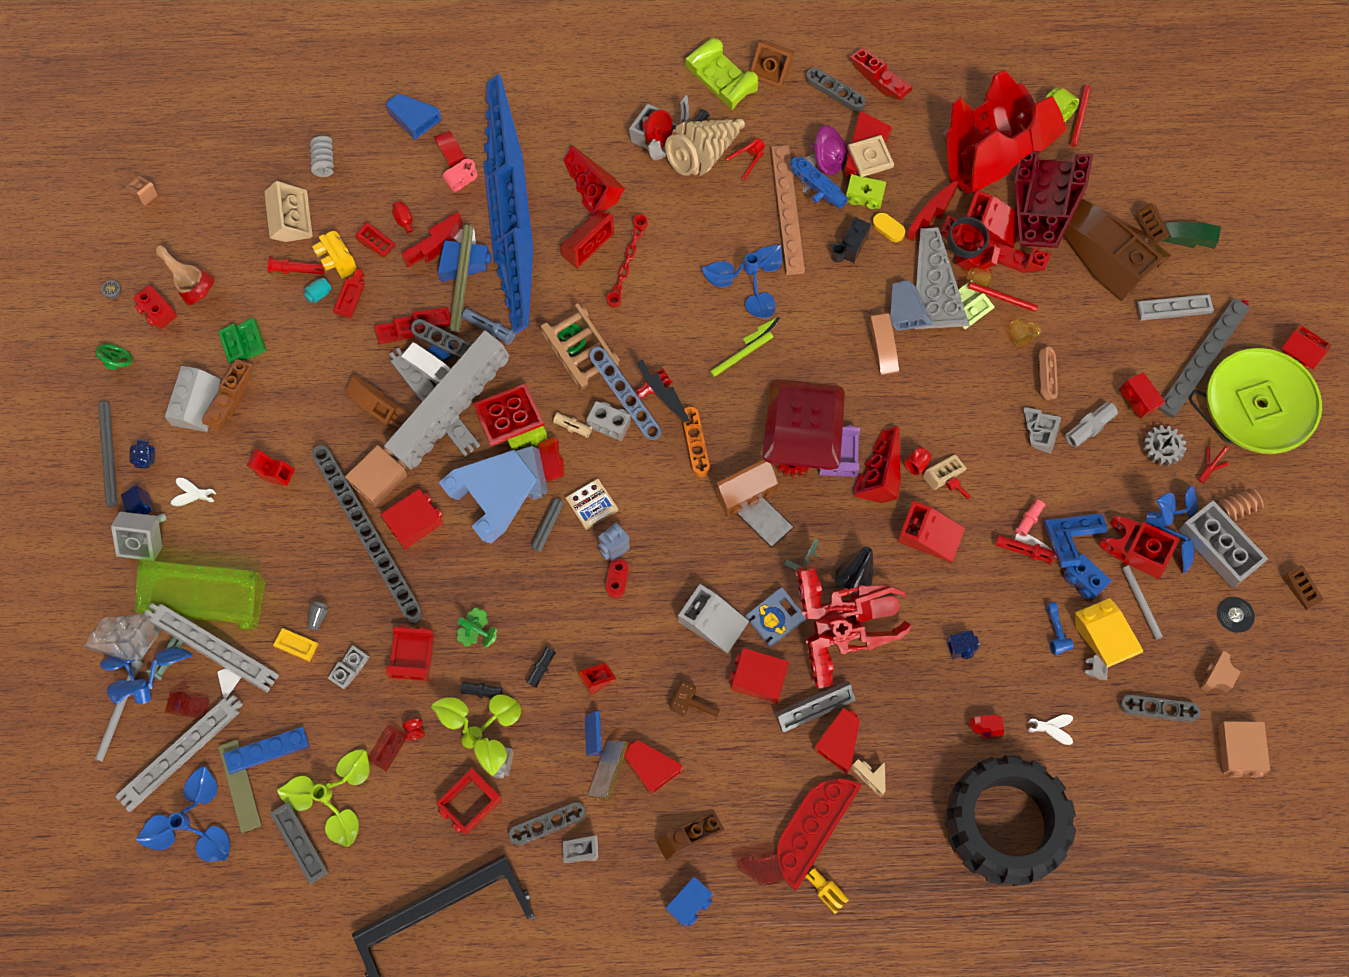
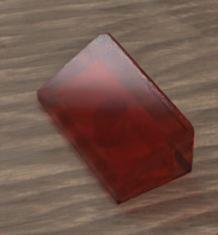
M388 725L370 752L368 761L387 772L406 741L405 734Z

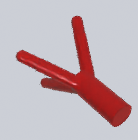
M1227 445L1224 446L1211 465L1210 447H1206V468L1197 479L1200 483L1204 484L1213 471L1229 465V462H1225L1215 466L1228 449Z

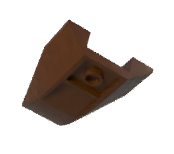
M1081 199L1064 233V237L1094 278L1121 301L1128 297L1135 290L1137 284L1155 267L1159 268L1171 256L1143 231L1084 199Z

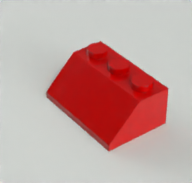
M597 212L594 216H590L581 228H577L569 239L562 242L560 247L561 256L576 269L581 266L614 235L613 215Z

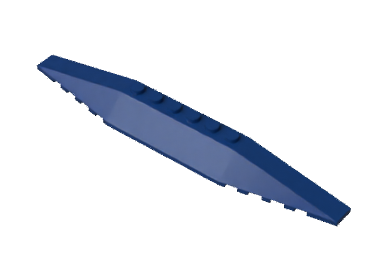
M497 74L487 82L486 103L489 104V111H486L485 117L488 120V128L485 129V135L488 136L487 144L484 145V152L487 153V161H484V173L494 263L498 264V277L502 279L503 284L501 288L507 297L505 303L511 311L509 317L513 332L517 334L529 326L533 241L523 155L501 75Z

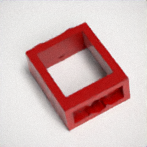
M471 768L436 804L439 807L437 810L445 820L449 817L454 822L451 826L459 834L463 831L468 835L502 799ZM473 782L491 801L465 826L446 806Z

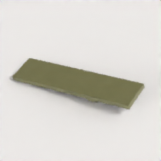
M239 740L218 746L241 833L261 827L262 824L247 770L244 769L229 774L223 755L240 748Z

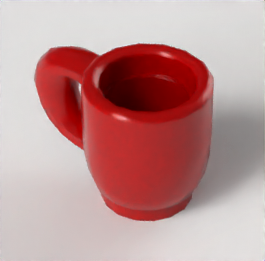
M918 447L905 459L904 466L911 474L918 476L929 465L932 456L927 449Z

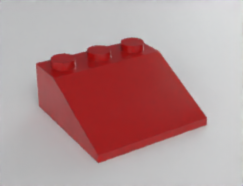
M526 383L473 403L477 418L490 446L545 425Z

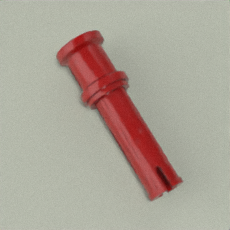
M269 257L267 262L268 273L283 272V274L287 275L290 272L324 275L325 270H321L324 268L323 265L318 263L293 262L288 258L280 260L273 259V257Z
M998 535L995 544L996 547L1030 556V559L1033 561L1037 559L1048 563L1050 566L1055 557L1054 549L1050 550L1040 547V544L1033 546Z

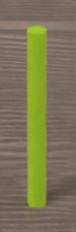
M769 331L710 371L712 377L717 376L772 339V333Z

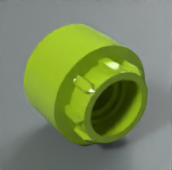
M1064 88L1053 89L1046 98L1049 96L1054 97L1064 122H1066L1077 109L1079 99Z

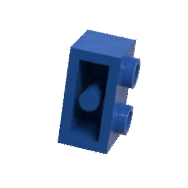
M1082 553L1080 555V565L1068 567L1063 576L1070 585H1074L1085 599H1089L1092 602L1112 580Z
M693 877L666 907V911L684 928L687 925L691 927L699 918L697 913L701 909L705 911L712 904L711 898L713 894L699 880Z

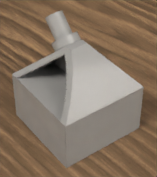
M119 512L111 525L116 557L155 561L163 547L159 523L167 520L166 515L163 513L158 516Z

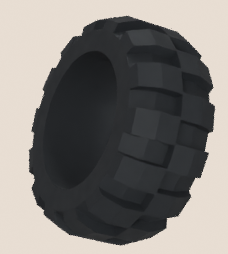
M1004 755L1002 758L996 759L990 757L978 762L973 768L967 770L955 784L948 797L949 803L945 810V826L948 827V841L953 852H957L964 861L962 864L973 874L978 873L985 877L987 882L997 885H1027L1047 876L1054 869L1058 868L1067 857V851L1073 845L1076 828L1073 826V818L1076 817L1073 801L1068 800L1064 791L1067 788L1057 776L1053 778L1045 771L1047 769L1046 766L1035 760L1031 762L1024 761L1021 756ZM995 786H1011L1022 790L1036 802L1044 820V835L1035 853L1026 856H1009L998 852L986 843L979 833L975 821V806L981 792Z

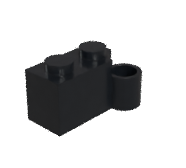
M855 217L842 243H836L832 246L831 259L837 263L842 262L844 259L855 263L869 236L871 224Z

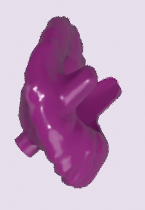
M829 125L822 126L818 130L815 143L810 145V148L815 151L814 158L816 164L823 174L833 176L842 169L848 150L844 140L835 128Z

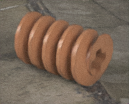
M1249 488L1239 494H1234L1220 500L1218 506L1232 521H1236L1237 517L1243 518L1244 514L1248 516L1251 512H1257V508L1262 510L1263 500L1255 489Z

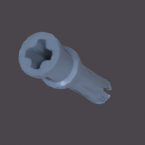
M468 308L462 314V319L486 330L494 338L503 340L506 345H510L515 338L516 333L513 332V329L509 330L503 327V324L500 322L494 323Z

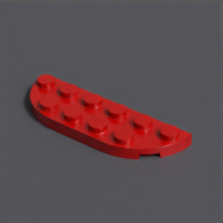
M846 779L820 783L807 794L779 840L777 863L782 877L795 891L799 888L862 785Z

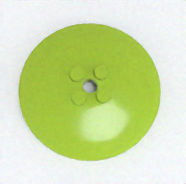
M1252 348L1236 352L1228 356L1217 366L1208 382L1206 399L1211 418L1218 429L1229 440L1244 449L1264 454H1277L1293 450L1309 439L1320 422L1322 399L1317 383L1303 365L1284 353L1264 348ZM1257 401H1263L1266 407H1259Z

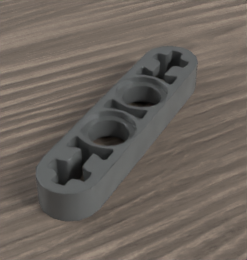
M810 68L807 71L806 81L809 85L854 112H860L864 109L866 99L863 95L818 68ZM831 83L833 87L826 88L824 84ZM844 91L848 95L846 97H841L838 95V93Z
M1127 695L1120 701V709L1127 715L1191 723L1196 721L1201 714L1199 706L1190 702ZM1130 700L1132 705H1138L1141 701L1140 711L1138 706H1133L1129 709V706L1125 705V703ZM1145 703H1152L1155 706V711L1153 713L1146 711ZM1166 705H1171L1174 707V715H1168L1166 713ZM1189 708H1191V712L1195 713L1193 716L1190 717L1189 713L1183 712L1182 714H1180V711H1187Z
M572 803L516 825L509 831V839L514 845L520 846L579 823L585 818V808L580 803ZM576 807L578 810H582L579 813L580 817L576 818L575 815L569 817V822H567L566 816L563 813L567 811L569 815L573 813V808ZM554 815L562 816L563 822L561 825L554 826L551 823ZM537 822L542 823L544 826L543 831L538 834L532 831V826ZM528 826L531 837L528 838V834H524L521 836L522 840L520 841L517 838L513 839L516 831L519 830L520 833L526 832L524 827Z

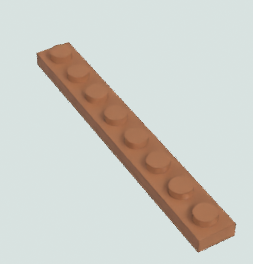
M789 145L771 146L786 275L804 274L805 268L793 173L790 166Z

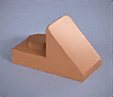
M141 176L136 177L125 186L144 206L158 196L153 184Z

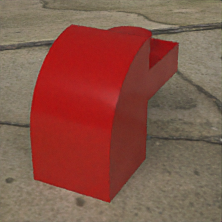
M973 244L961 248L966 251L980 250V248ZM997 246L990 247L974 258L958 256L956 265L969 272L987 274L992 266L997 265L1000 248Z
M254 449L246 465L256 472L255 475L261 479L282 486H288L295 471L293 467L283 460L272 459L258 449Z

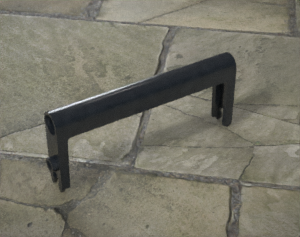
M505 854L353 932L352 937L367 969L365 976L381 977L371 952L373 946L503 878L508 880L526 918H532L533 921L536 920L528 904L531 898L526 889H521Z

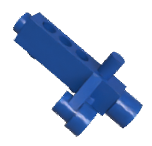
M802 156L792 159L790 162L791 171L817 192L812 197L814 203L824 198L838 209H841L847 203L848 197L842 193L839 186L824 176L809 161L805 160Z

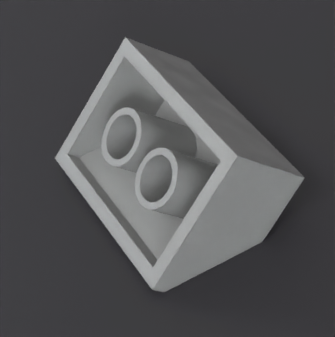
M181 366L165 414V418L170 425L208 432L209 426L202 423V418L219 393V385L222 380L203 370Z

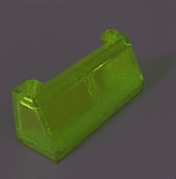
M139 560L135 611L142 619L149 620V617L144 614L145 610L147 609L152 613L155 611L151 610L148 606L151 603L156 606L162 604L184 618L232 622L237 624L240 629L250 630V628H257L266 583L257 571Z

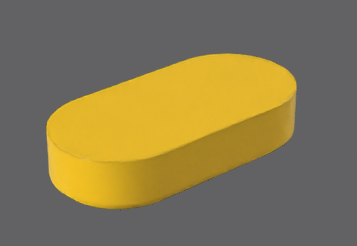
M886 213L875 215L873 227L892 242L903 240L905 236L903 225Z

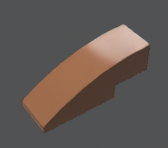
M887 313L871 316L869 324L880 375L899 373L890 315Z

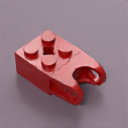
M1120 516L1113 517L1110 525L1121 534L1122 538H1102L1099 542L1100 547L1121 562L1160 580L1179 542V538L1145 522L1139 523Z

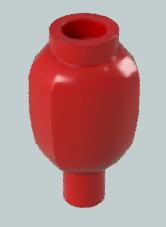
M402 201L395 202L392 205V215L399 226L405 228L406 233L413 232L411 226L413 217L409 207L403 204Z

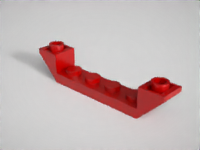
M947 216L941 233L946 238L950 227L957 220L951 216ZM964 224L957 225L952 229V238L958 247L962 248L973 244L980 249L983 248L984 238L964 230ZM990 239L985 248L988 249L993 246L1000 248L997 263L1022 273L1044 271L1051 255L1036 248H1033L1030 255Z

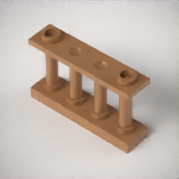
M577 303L574 308L576 312L574 315L554 327L549 326L546 322L541 325L540 332L580 392H582L588 386V379L599 373L595 366L586 372H580L577 368L578 363L590 357L592 349L596 347L605 349L618 367L620 360L616 353L610 351L589 320L587 310L584 307L581 308L579 303ZM581 320L586 329L565 342H560L557 338L558 332ZM591 335L596 344L579 355L570 357L567 353L568 348Z

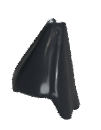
M864 546L838 566L835 571L837 575L835 582L840 588L851 589L860 584L864 586L872 585L874 564L873 550L870 547Z

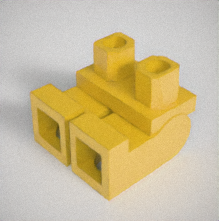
M331 231L325 236L324 234L319 236L320 242L312 247L317 257L325 253L327 254L325 258L320 260L325 270L335 267L341 279L354 273L357 269L354 259L336 231Z

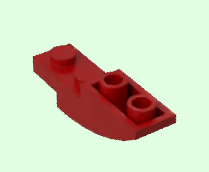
M860 48L850 56V60L861 74L885 96L892 95L900 101L912 91L910 84L889 71L885 62L865 48Z
M458 212L450 215L443 222L433 225L428 230L430 237L424 238L417 245L407 248L401 254L407 268L422 259L427 264L439 256L443 251L444 242L453 241L463 224L461 214Z

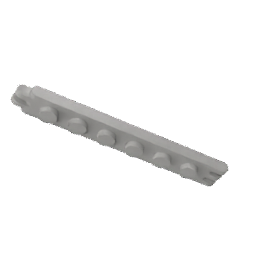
M396 348L395 351L398 356L396 357L393 352H390L389 355L392 358L390 362L419 400L423 402L435 387L428 378L401 357L405 351L402 353L399 348ZM459 418L446 429V434L464 457L468 455L465 448L470 452L474 451L471 446L472 443L476 448L480 447V444Z
M151 603L148 607L155 612L152 613L147 609L144 612L149 617L148 621L266 693H268L270 688L264 685V683L273 686L275 683L269 679V676L276 680L279 677L272 670L162 604L156 606Z
M235 695L229 699L224 698L121 790L115 798L118 801L123 799L121 801L123 806L129 804L126 810L131 812L239 714L238 709L243 703L241 701L236 702L238 698Z

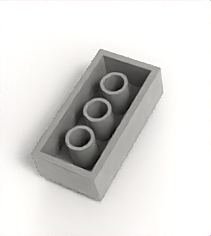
M1214 500L1186 521L1179 529L1182 535L1192 539L1194 548L1232 589L1268 560L1263 552Z

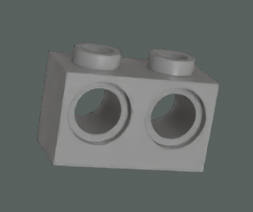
M596 401L587 418V426H591L593 430L619 441L623 440L631 424V415L627 411L612 408L606 402L600 403ZM599 414L606 415L604 418L597 417ZM616 421L623 422L621 425L614 424Z

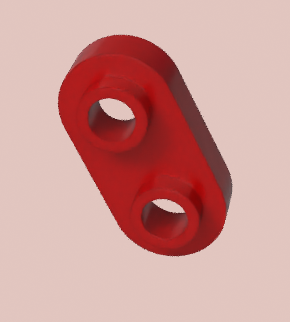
M622 559L612 561L609 566L606 592L612 598H619L625 593L629 566ZM617 566H622V570L617 571L615 568ZM617 584L619 585V587L617 589H613L612 585Z

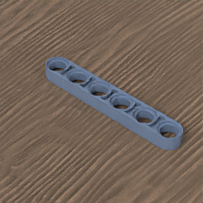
M600 347L592 349L590 352L591 361L645 437L650 440L660 438L662 435L661 426L609 353ZM597 351H602L604 354L601 361L595 360L594 355ZM606 367H614L615 372L612 376L606 375ZM618 381H623L625 383V389L623 391H618L616 389V383ZM629 396L636 398L634 406L627 405V398ZM640 411H645L647 414V418L643 422L637 418ZM651 426H655L658 429V433L654 437L648 434V429Z

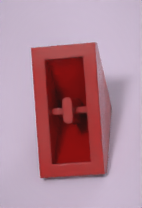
M606 662L578 672L579 679L590 696L616 679Z

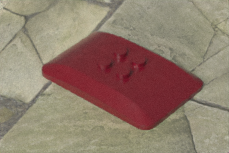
M781 379L772 381L769 391L763 459L771 464L825 470L837 469L841 459L844 389L840 386Z

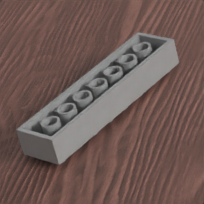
M484 330L384 447L410 470L413 467H417L422 460L421 458L433 449L434 443L445 435L446 429L458 420L459 414L470 406L471 400L483 391L484 385L495 377L496 371L507 363L509 354L502 343Z

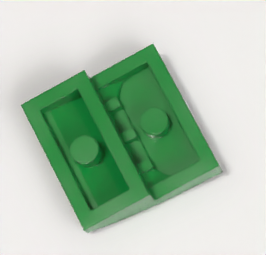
M254 318L238 326L233 323L218 331L229 364L234 363L236 359L244 361L267 351L258 322Z

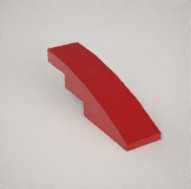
M957 181L945 187L928 202L911 225L907 239L914 241L919 229L929 228L934 216L942 218L956 192Z
M448 307L412 312V316L393 319V323L375 325L374 332L378 344L413 338L411 326L416 320H424L440 329L450 326L451 315ZM418 326L415 332L421 334L425 331V327Z

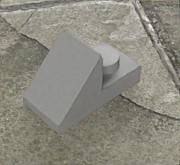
M597 836L563 842L564 863L584 860L596 861L598 859Z

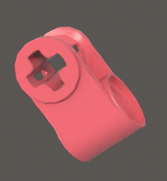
M464 159L454 167L446 170L442 178L453 192H457L474 181L478 176V172L475 169L473 160Z

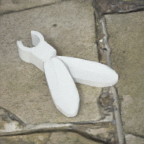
M184 478L176 479L177 485L187 493L175 497L171 501L173 506H182L197 499L214 502L211 497L208 498L209 494H216L214 490H200Z
M1061 715L1048 722L1031 719L1028 723H1034L1036 728H1029L1028 731H1045L1060 743L1071 745L1073 740L1070 735L1059 728L1070 724L1073 717L1071 715Z

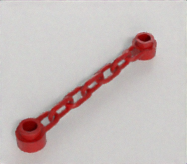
M638 214L633 219V241L626 249V261L620 267L618 285H615L612 292L607 295V304L612 308L619 307L621 304L622 282L628 277L630 259L634 258L637 251V239L642 236L643 230L648 226V219L643 214ZM636 229L640 230L639 236L638 233H635ZM630 247L634 249L632 256L630 253L628 254ZM623 267L624 270H627L625 277L624 274H621Z

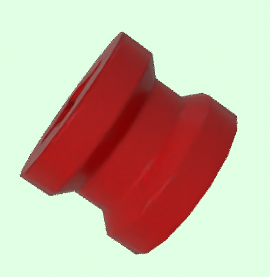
M413 719L402 724L403 729L406 731V741L425 737V732L421 727L423 725L422 719Z

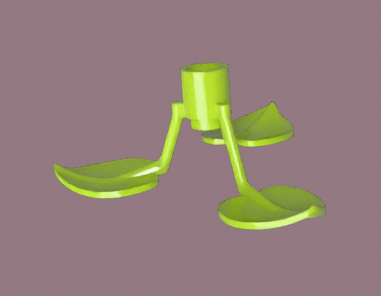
M496 695L489 702V710L494 716L481 728L476 726L468 728V719L465 716L469 710L464 702L457 698H443L433 703L431 709L444 726L449 729H459L464 724V729L462 730L464 735L461 738L463 746L469 749L474 748V753L479 763L491 776H494L505 763L507 752L499 741H489L488 738L481 739L482 732L496 718L503 726L513 725L520 717V704L509 696Z
M366 750L353 751L339 761L336 773L343 778L340 781L331 784L327 783L326 786L322 784L314 785L310 778L298 776L277 790L281 799L285 803L289 802L294 810L305 811L309 809L313 804V799L327 805L336 815L331 816L327 820L325 832L330 840L345 847H349L356 839L359 831V820L352 810L346 809L339 813L329 802L332 797L331 787L343 784L346 780L351 785H359L368 778L370 764Z

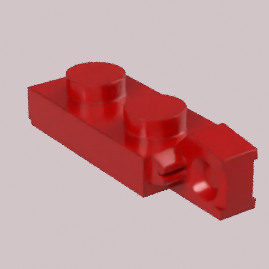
M356 269L353 277L345 280L333 309L334 314L352 319L365 285L363 270Z

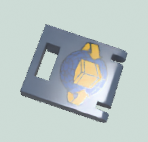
M782 587L745 616L747 620L754 616L756 617L750 624L764 641H767L770 637L773 638L767 643L769 647L775 645L806 620L800 608ZM785 599L796 611L792 617L781 605Z

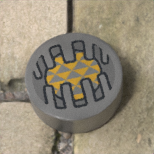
M110 280L102 285L101 291L107 299L112 300L120 296L122 289L116 281Z

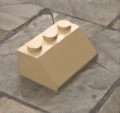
M278 181L274 182L264 191L270 238L290 242L313 237L307 190Z

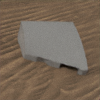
M1024 407L1031 445L1040 451L1052 454L1061 417L1042 414L1041 410Z

